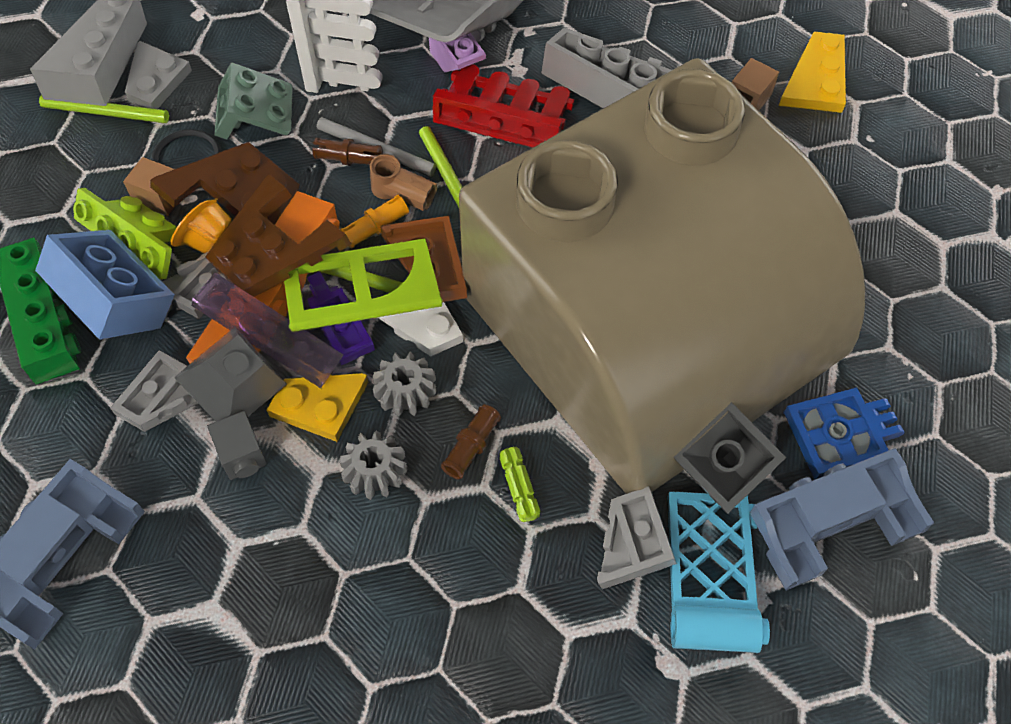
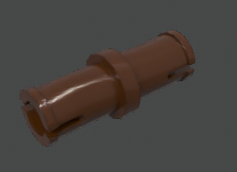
M316 137L313 144L318 145L319 148L312 149L315 159L341 161L342 165L351 166L352 163L370 165L372 159L383 154L381 145L354 143L353 139L335 141Z
M483 404L479 407L478 412L468 427L460 430L456 436L458 442L441 464L442 470L450 477L458 480L462 479L475 456L484 451L486 439L501 420V415L496 409Z

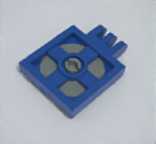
M857 387L789 405L784 411L785 417L815 480L824 477L823 474L828 469L838 464L844 463L846 467H849L888 451L884 441L898 438L905 433L901 425L886 428L887 425L898 420L894 412L879 414L891 407L888 399H880L865 404Z

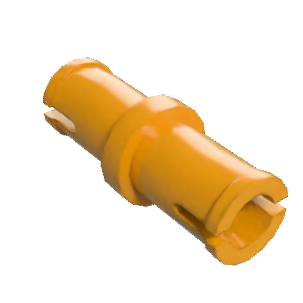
M397 194L394 198L376 209H367L364 211V216L340 230L347 235L351 242L349 247L352 249L355 245L373 234L380 235L381 225L391 224L402 216L409 214V209L403 198Z

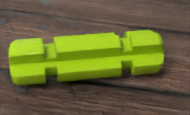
M510 447L500 452V461L503 470H506L505 477L513 501L516 503L519 520L521 522L533 521L539 518L540 508L537 499L534 498V491L526 467L523 465L520 449L518 447Z

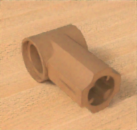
M382 154L376 156L370 163L371 191L376 197L392 199L398 194L405 203L422 211L428 210L437 192V183L401 168L398 159L392 155Z

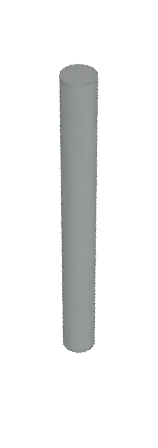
M323 117L317 122L318 130L342 140L353 139L354 143L381 145L383 154L392 155L398 159L400 164L428 176H433L436 171V164L336 122Z

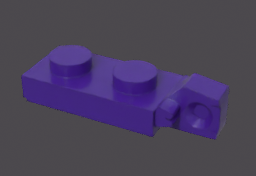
M320 272L307 277L310 290L314 295L308 298L310 309L350 303L343 289L338 288V286L329 288ZM361 320L320 327L341 366L375 350L373 341Z

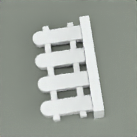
M286 0L305 90L307 92L318 93L322 81L329 82V85L337 87L338 83L359 86L361 91L367 92L369 88L376 89L380 87L383 79L382 73L375 68L367 67V65L373 66L377 63L380 52L374 45L364 43V41L373 40L377 28L372 21L360 18V16H366L370 13L373 0ZM327 11L347 13L349 16L329 14ZM331 36H333V37H340V38H346V39H353V42H352V41L339 40V39H332ZM336 61L355 63L357 65L337 63Z

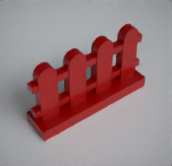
M473 64L461 68L460 71H453L451 73V81L453 83L449 90L437 88L433 95V122L529 147L539 145L564 129L566 119L562 118L565 109L572 111L575 100L569 98L570 91L566 87L557 86L552 88L550 93L539 91L540 84L534 79H525L518 86L509 83V75L505 72H494L490 78L479 76L480 70ZM475 87L483 88L480 97L471 95ZM505 94L514 96L510 105L501 103ZM535 102L545 104L541 113L531 110Z

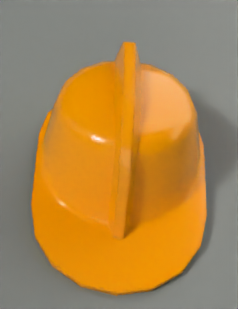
M217 198L201 202L177 226L171 238V245L174 247L187 245L202 253L209 252L230 225L232 219L217 203Z

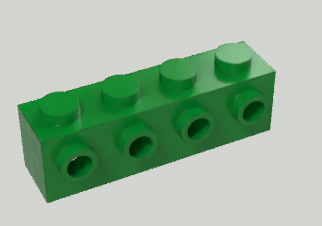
M33 237L0 248V287L21 368L37 385L79 370L80 367L76 355L81 353V348L75 334L69 332L68 325L73 324L67 306L61 304L60 297L35 271L42 248L36 238Z

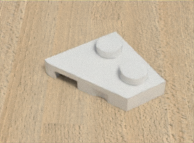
M444 302L442 307L372 318L377 322L382 320L394 328L395 334L405 340L414 342L418 349L429 356L438 354L463 342V334Z

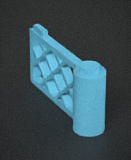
M669 492L667 496L669 543L677 563L670 566L672 601L670 633L672 647L674 649L759 653L762 645H768L770 625L768 619L762 618L757 604L751 529H757V525L750 515L755 504H749L748 496L735 507L739 510V521L730 528L715 514L721 507L707 493ZM677 504L692 505L702 516L690 526L678 515ZM706 520H709L723 533L713 545L696 531ZM679 528L683 531V533L680 536ZM739 529L741 537L736 533ZM688 537L705 551L693 563L679 549V545ZM728 539L742 550V558L734 565L717 550ZM709 556L727 571L715 583L698 569ZM680 564L685 568L682 573L680 571ZM742 566H743L744 574L739 571V569H740ZM690 574L707 589L700 597H682L681 582ZM732 576L745 588L746 600L730 599L720 587Z

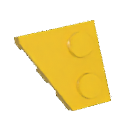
M356 373L284 379L287 385L275 394L267 408L268 415L271 418L338 442L368 384V377L366 374Z

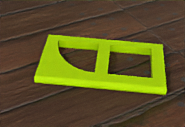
M426 239L321 255L323 261L313 266L307 263L290 271L291 278L284 281L290 320L289 328L292 332L442 307L443 303ZM414 256L413 267L407 279L392 292L372 299L364 264ZM350 266L356 302L304 310L299 274Z

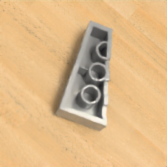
M97 0L30 68L43 99L99 106L107 105L147 25L140 0Z
M563 28L546 42L541 73L596 105L605 108L672 70L662 67L661 60L649 57L647 62L630 56L631 50L620 46L619 48L609 49L603 46L602 40Z

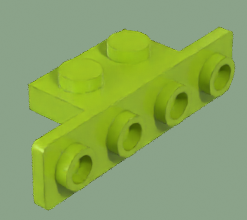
M78 188L76 202L73 207L74 219L90 231L111 230L160 280L167 279L172 249L164 242L171 241L177 227L167 221L162 214L154 212L142 204V201L138 198L124 196L121 197V200L104 201L88 189Z

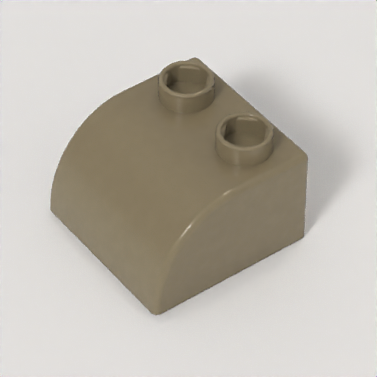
M700 58L684 63L468 183L460 190L459 211L462 272L467 288V301L625 494L642 490L648 486L653 492L682 472L684 469L674 459V456L731 402L753 422L848 356L853 351L859 338L865 312L864 270L854 232L836 194L813 162L748 102L732 82L719 75L709 64ZM728 411L714 425H712L699 439H701L710 429H712L728 413Z

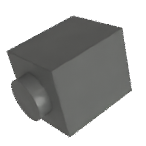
M245 411L207 425L221 465L230 480L237 477H249L255 474L259 468L267 465Z

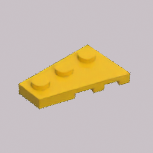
M813 32L778 106L842 113L846 105L845 35Z

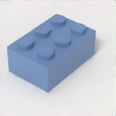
M111 230L47 235L35 270L99 340L161 329L175 295Z

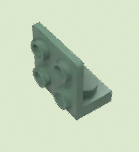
M231 62L218 86L214 136L228 139L233 128L238 129L242 121L286 136L289 135L292 116V84Z

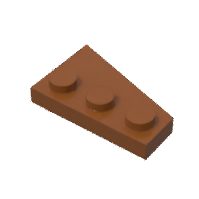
M449 216L380 226L381 235L387 244L426 239L443 302L467 298V288ZM414 256L398 258L410 274Z

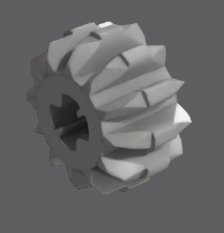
M410 351L405 359H400V356L394 353L392 363L381 360V371L374 372L372 378L375 384L373 388L374 397L380 400L384 411L394 407V413L399 418L403 410L409 409V413L415 416L417 413L416 406L428 409L430 404L429 397H434L436 394V385L434 384L436 376L435 371L428 368V362L423 357L415 361V357Z
M377 430L373 434L372 439L368 440L366 436L360 433L358 436L359 444L347 442L345 448L348 454L340 456L339 462L341 468L344 469L341 473L344 483H351L350 488L355 495L365 489L366 498L371 500L375 491L380 490L381 494L387 498L389 495L388 485L400 488L402 482L399 475L406 474L407 464L403 461L405 451L402 447H396V441L392 435L382 441L381 434ZM376 462V467L372 468L371 463Z

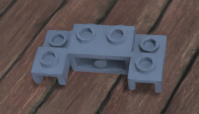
M896 448L849 467H846L844 463L838 464L828 469L823 474L824 477L814 481L810 477L803 478L789 487V491L755 504L750 512L769 547L766 556L786 591L822 576L828 569L814 544L815 542L874 518L890 545L893 546L926 532L934 524V521L916 494L906 463Z
M69 459L37 498L23 508L19 519L7 533L0 536V627L35 650L63 615L61 611L40 598L39 595L93 529L119 545L145 511L141 506L98 478L82 465Z

